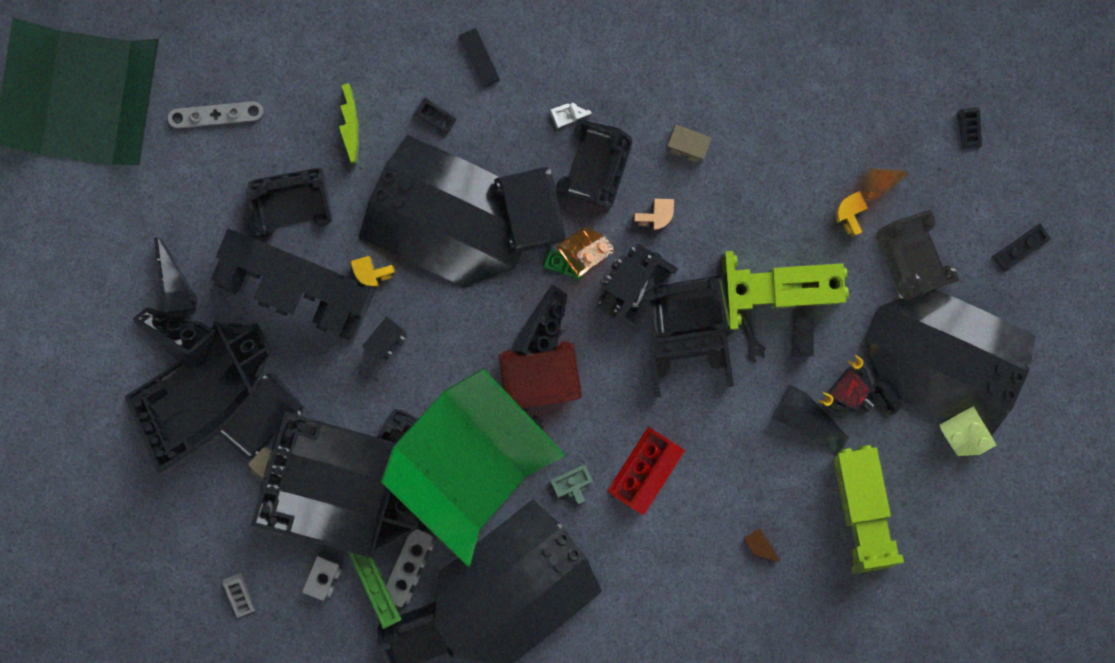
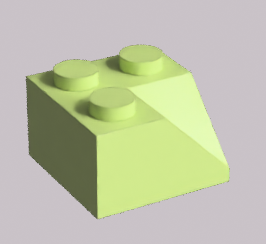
M974 406L939 425L958 456L980 455L996 446L994 439Z

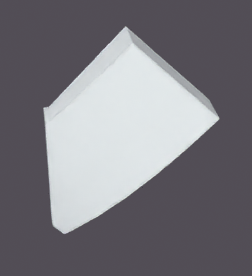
M574 103L565 104L549 111L556 129L591 115V111L584 110Z

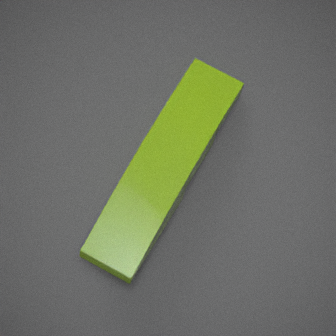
M347 83L341 85L347 104L340 106L346 124L339 126L350 161L355 165L357 164L359 149V123L352 88Z

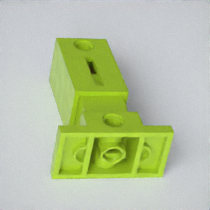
M725 251L722 254L723 275L726 278L730 325L727 327V330L739 329L741 313H737V311L750 310L754 305L771 304V309L835 305L845 303L846 299L849 298L848 287H845L847 268H844L843 263L779 267L770 269L769 273L750 274V269L735 270L738 262L737 255H734L733 251ZM830 280L834 282V289L829 286ZM737 286L742 287V289H743V294H742V295L737 294V292H736V287H737Z
M871 445L859 447L856 451H852V448L840 450L833 460L846 527L851 526L855 548L851 549L854 565L851 566L852 573L887 569L904 563L903 554H898L896 540L891 541L887 519L891 517L877 447L871 448Z

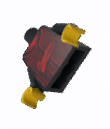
M855 355L856 361L854 363L850 360L848 361L852 367H848L828 393H822L825 395V400L819 399V403L838 412L856 411L859 406L867 412L873 408L875 403L867 397L872 391L870 388L871 381L860 357Z

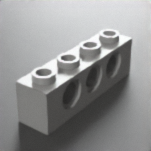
M419 527L408 535L386 585L394 604L403 607L404 603H409L412 597V593H410L412 585L416 587L420 575H417L420 568L424 569L428 560L425 557L428 550L432 551L436 542L433 539L434 534ZM413 545H421L422 553L415 554L412 550ZM412 562L415 570L408 572L405 569V563ZM404 580L407 583V588L399 589L397 581Z

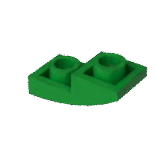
M548 249L542 267L581 280L587 261Z

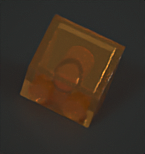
M867 169L862 173L861 195L866 196L867 200L881 198V196L888 193L908 175V171Z
M587 226L557 245L579 277L608 258L615 251L603 234Z

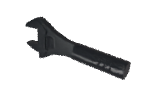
M744 311L741 313V322L749 341L748 358L756 363L754 355L760 352L762 357L765 358L764 350L766 348L755 338L747 314Z

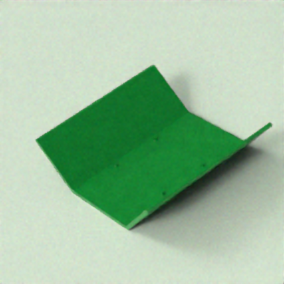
M481 369L444 390L393 446L381 483L469 567L479 530L525 477L563 458L565 454L486 370Z

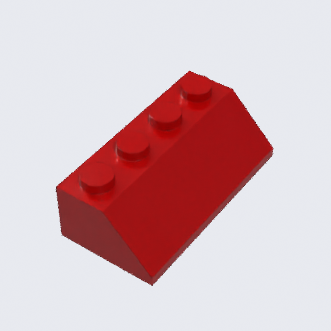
M648 427L607 491L632 509L645 515L686 450Z

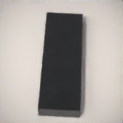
M473 28L459 35L482 87L484 88L499 81V75L477 29Z
M1039 223L992 257L1004 272L1051 238Z

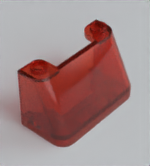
M561 342L556 347V351L517 356L512 350H506L498 354L502 388L521 408L572 401L582 397L574 343Z

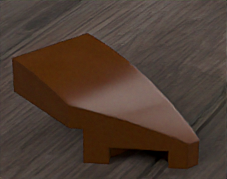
M760 528L744 538L754 556L760 559L773 560L774 562L780 561Z

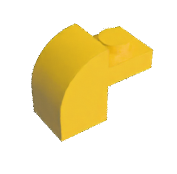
M860 191L843 199L837 206L835 213L837 223L844 220V228L847 234H851L852 237L862 233L855 215L868 209Z
M370 256L351 261L356 278L361 283L370 287H379V278H381V281L391 279L393 274H396L393 265L375 270Z

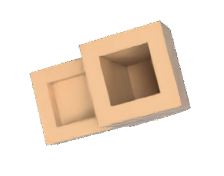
M654 199L653 214L635 213L634 223H638V226L648 227L650 223H653V231L663 229L673 217L674 199Z

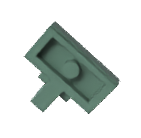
M585 464L550 480L558 498L568 493L569 497L575 496L578 504L585 502L581 493L585 491L584 486L593 482Z

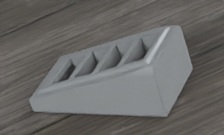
M242 573L224 579L223 587L236 617L239 618L254 612L255 608ZM239 582V585L230 587V585H233V584ZM242 589V592L233 595L232 592ZM245 597L244 600L238 602L235 601L238 598ZM248 604V607L238 609L239 606Z

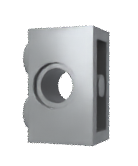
M318 555L303 593L325 601L327 597L330 598L335 588L332 586L334 579L338 580L342 571L339 568L341 563ZM323 573L328 576L327 583H322L319 580L320 574Z

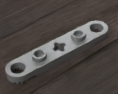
M255 101L179 108L169 113L168 122L171 126L178 129L258 121L263 117L264 109L261 104ZM256 106L259 108L257 116L249 115L251 107ZM214 110L221 113V116H218V120L211 117V114H214ZM182 114L183 121L175 124L173 121L174 115Z

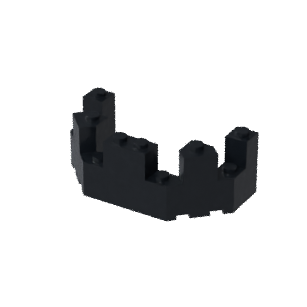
M228 228L216 257L219 258V261L211 278L215 282V286L236 295L237 292L243 293L250 276L257 279L263 276L253 299L258 300V305L269 309V306L277 308L276 312L287 316L288 313L294 315L302 293H304L303 298L313 302L315 299H319L321 301L312 320L313 323L317 324L315 328L324 332L330 329L340 333L339 337L346 340L356 338L376 290L335 271Z

